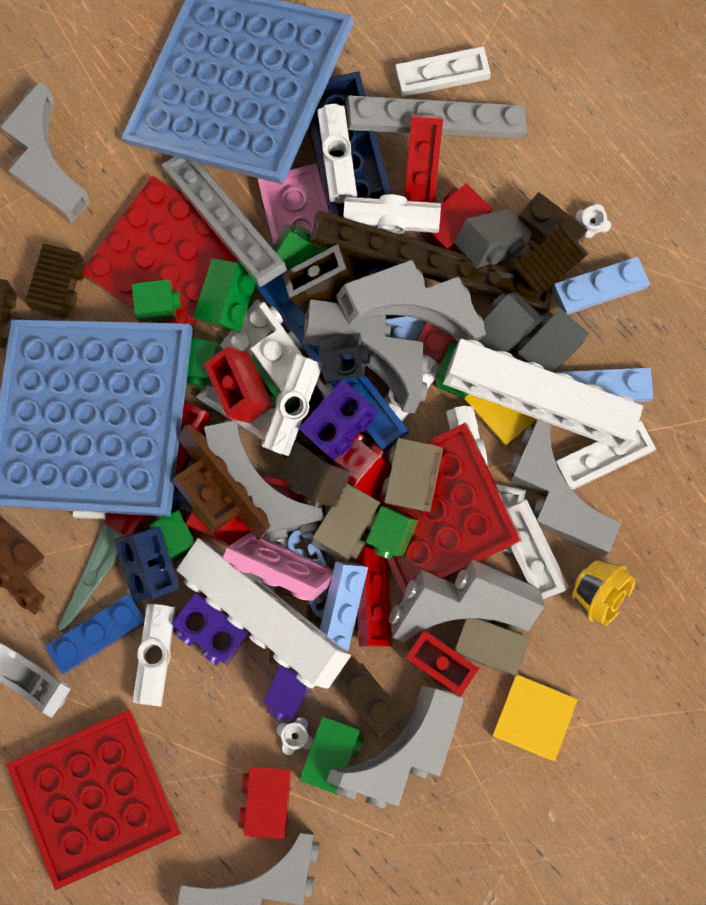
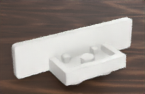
M262 302L258 305L259 313L273 333L250 349L276 387L282 392L295 355L303 356L299 351L302 345L292 331L287 334L283 329L281 323L284 321L274 306L268 308L265 302ZM318 377L315 390L324 400L334 388L329 382L324 385ZM293 396V397L288 398V399H287V402H289L290 400H292V399L295 398L296 396Z

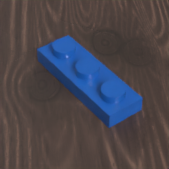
M127 594L46 645L45 648L60 673L65 675L144 625L145 617L136 602H133L131 595Z

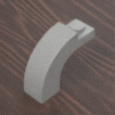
M0 641V683L21 695L45 715L53 718L56 711L64 705L67 694L71 689L60 678Z

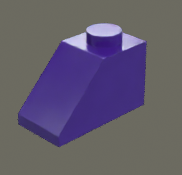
M281 665L263 703L269 706L267 713L284 722L286 717L294 720L311 688L296 678L298 674Z

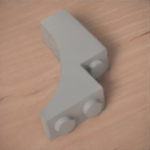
M39 82L34 88L29 89L25 93L20 105L5 116L3 124L0 126L7 140L24 151L23 154L18 155L13 160L9 172L19 186L72 224L91 200L86 190L69 178L53 158L49 143V120L55 100L50 89Z
M413 260L347 283L336 295L349 325L376 316L400 315L429 322L447 332L458 343L460 339L479 341L486 335L484 322L481 316L476 313L471 303L470 293L462 284L460 278L456 277L426 288L424 277L421 271L416 269Z
M310 299L305 315L303 344L320 346L321 340L324 337L360 333L362 343L368 344L370 351V363L366 365L387 383L397 398L402 412L415 414L420 401L424 402L427 395V383L423 382V375H425L427 370L428 356L423 355V342L390 337L391 325L386 323V315L367 318L349 325L339 303Z
M538 419L534 427L528 425L521 442L527 445L522 455L515 454L508 470L514 473L510 482L545 497V499L539 497L533 509V514L537 517L536 520L542 530L605 557L610 552L622 523L599 513L587 505L569 487L561 475L553 456L550 440V423Z
M236 420L204 427L210 450L215 456H219L224 460L230 475L235 481L240 482L246 488L249 499L253 501L256 507H260L266 513L270 528L264 537H268L269 541L287 538V532L300 529L301 534L312 533L318 530L319 525L324 520L322 508L299 503L287 498L262 479L249 461L244 448L240 427Z
M471 560L466 570L462 569L459 572L455 584L421 570L417 578L408 583L405 597L400 605L393 607L389 616V623H391L392 637L401 642H406L415 634L433 625L468 618L496 620L529 631L545 608L539 588L475 560Z
M421 686L414 710L397 737L384 750L362 763L345 768L331 769L327 782L338 786L336 793L356 799V795L359 793L367 796L366 803L385 809L387 803L399 806L409 774L424 779L427 778L428 773L441 776L464 698L436 688Z
M301 832L293 847L280 862L263 874L244 882L225 886L184 883L181 885L178 905H265L263 904L264 899L303 905L305 897L311 898L314 877L308 876L310 862L317 863L320 842H314L315 834Z

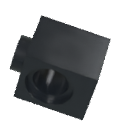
M360 333L324 337L321 340L319 356L325 381L364 376L365 366L370 363V351L368 344L362 343ZM340 354H349V355H351L353 358H352V359H343V358H341L339 355H340Z

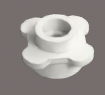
M595 204L585 210H579L575 215V220L588 229L585 238H592L594 234L599 232L606 233L611 228V223L607 220V214L602 205ZM595 219L596 223L592 224L590 220Z
M300 717L293 723H281L278 725L277 734L281 736L283 742L282 751L286 755H292L296 750L302 748L308 750L312 747L313 738L308 734V721ZM293 733L298 734V738L296 740L292 738Z

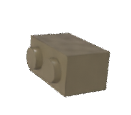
M398 438L397 445H393L390 452L389 461L392 464L390 477H386L383 485V495L386 496L384 503L430 512L443 448Z
M346 483V488L342 489L343 494L340 495V500L337 501L338 505L330 508L313 537L312 545L335 559L348 563L350 557L357 559L366 542L361 539L367 529L371 531L378 515L380 502Z
M465 619L454 651L468 661L516 677L530 640L529 637L523 636L524 630L510 624H506L505 628L493 625V620Z

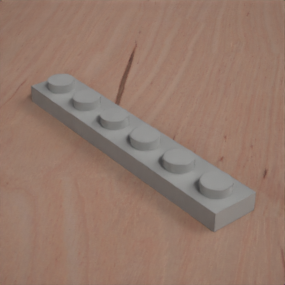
M348 96L346 100L348 130L410 133L411 114L443 116L442 135L523 139L527 135L525 107L521 105Z
M173 157L162 164L165 174L259 287L287 271L282 259L200 163Z

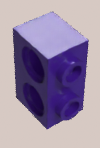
M341 380L298 429L335 460L338 455L343 456L348 452L353 444L352 440L360 431L363 432L372 425L375 419L374 415L378 411L344 380ZM357 403L358 409L356 413L352 416H346V408L350 404ZM335 427V436L329 441H324L326 430Z
M194 593L171 624L178 629L175 634L177 638L190 647L194 642L204 648L201 655L215 666L220 661L228 665L250 635L246 629H239L227 620L228 616L210 606L205 599ZM195 614L203 615L205 620L204 626L198 631H191L188 627L190 617ZM220 633H227L231 637L230 646L222 651L216 650L214 647L215 637Z

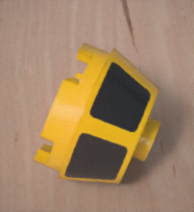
M596 560L578 575L572 598L590 622L596 621L607 626L620 613L617 608L621 605L625 595L630 597L636 579L630 575L626 566Z

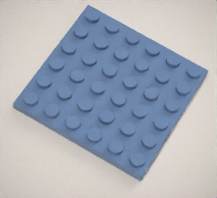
M185 0L121 139L127 145L283 185L353 27L354 20L352 16L280 0Z
M11 320L0 393V507L171 517L174 483L172 481L176 475L193 327L189 324Z

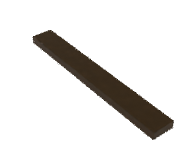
M318 210L315 214L310 243L328 249L338 244L348 255L388 267H394L413 260L416 269L421 271L424 278L443 283L459 277L468 291L497 299L503 293L508 295L509 293L517 292L535 311L545 314L550 310L552 286L538 296L516 270L496 264L477 268L464 254Z

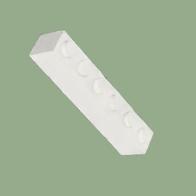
M460 339L453 351L443 382L446 386L624 450L634 441L643 405L634 403L630 397L623 395L615 396L605 392L600 386L577 382L570 375L550 372L538 363L520 361L508 352L493 351L483 347L480 342L475 340Z
M198 538L177 568V571L186 578L184 584L198 593L202 591L207 596L205 601L219 611H226L229 614L227 620L234 626L242 630L246 628L251 632L250 639L255 644L264 649L270 648L275 653L273 656L275 661L286 668L292 667L298 672L296 678L304 685L312 689L314 686L328 689L351 654L250 572L237 571L232 567L231 563L222 560L225 552L218 546Z

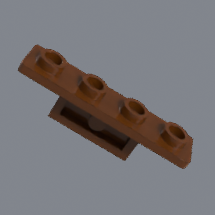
M190 424L183 427L179 442L196 463L174 476L172 481L212 533L239 516L257 540L263 538L270 528L266 513L260 507H256L249 499L246 488L240 482L235 481L230 475L224 460L219 456H215L210 450L204 435L200 431H195Z
M0 516V587L8 590L22 608L28 609L36 615L41 610L45 596L25 577L43 563L45 556Z

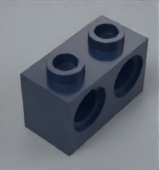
M160 526L139 530L114 539L133 602L154 599L180 589Z

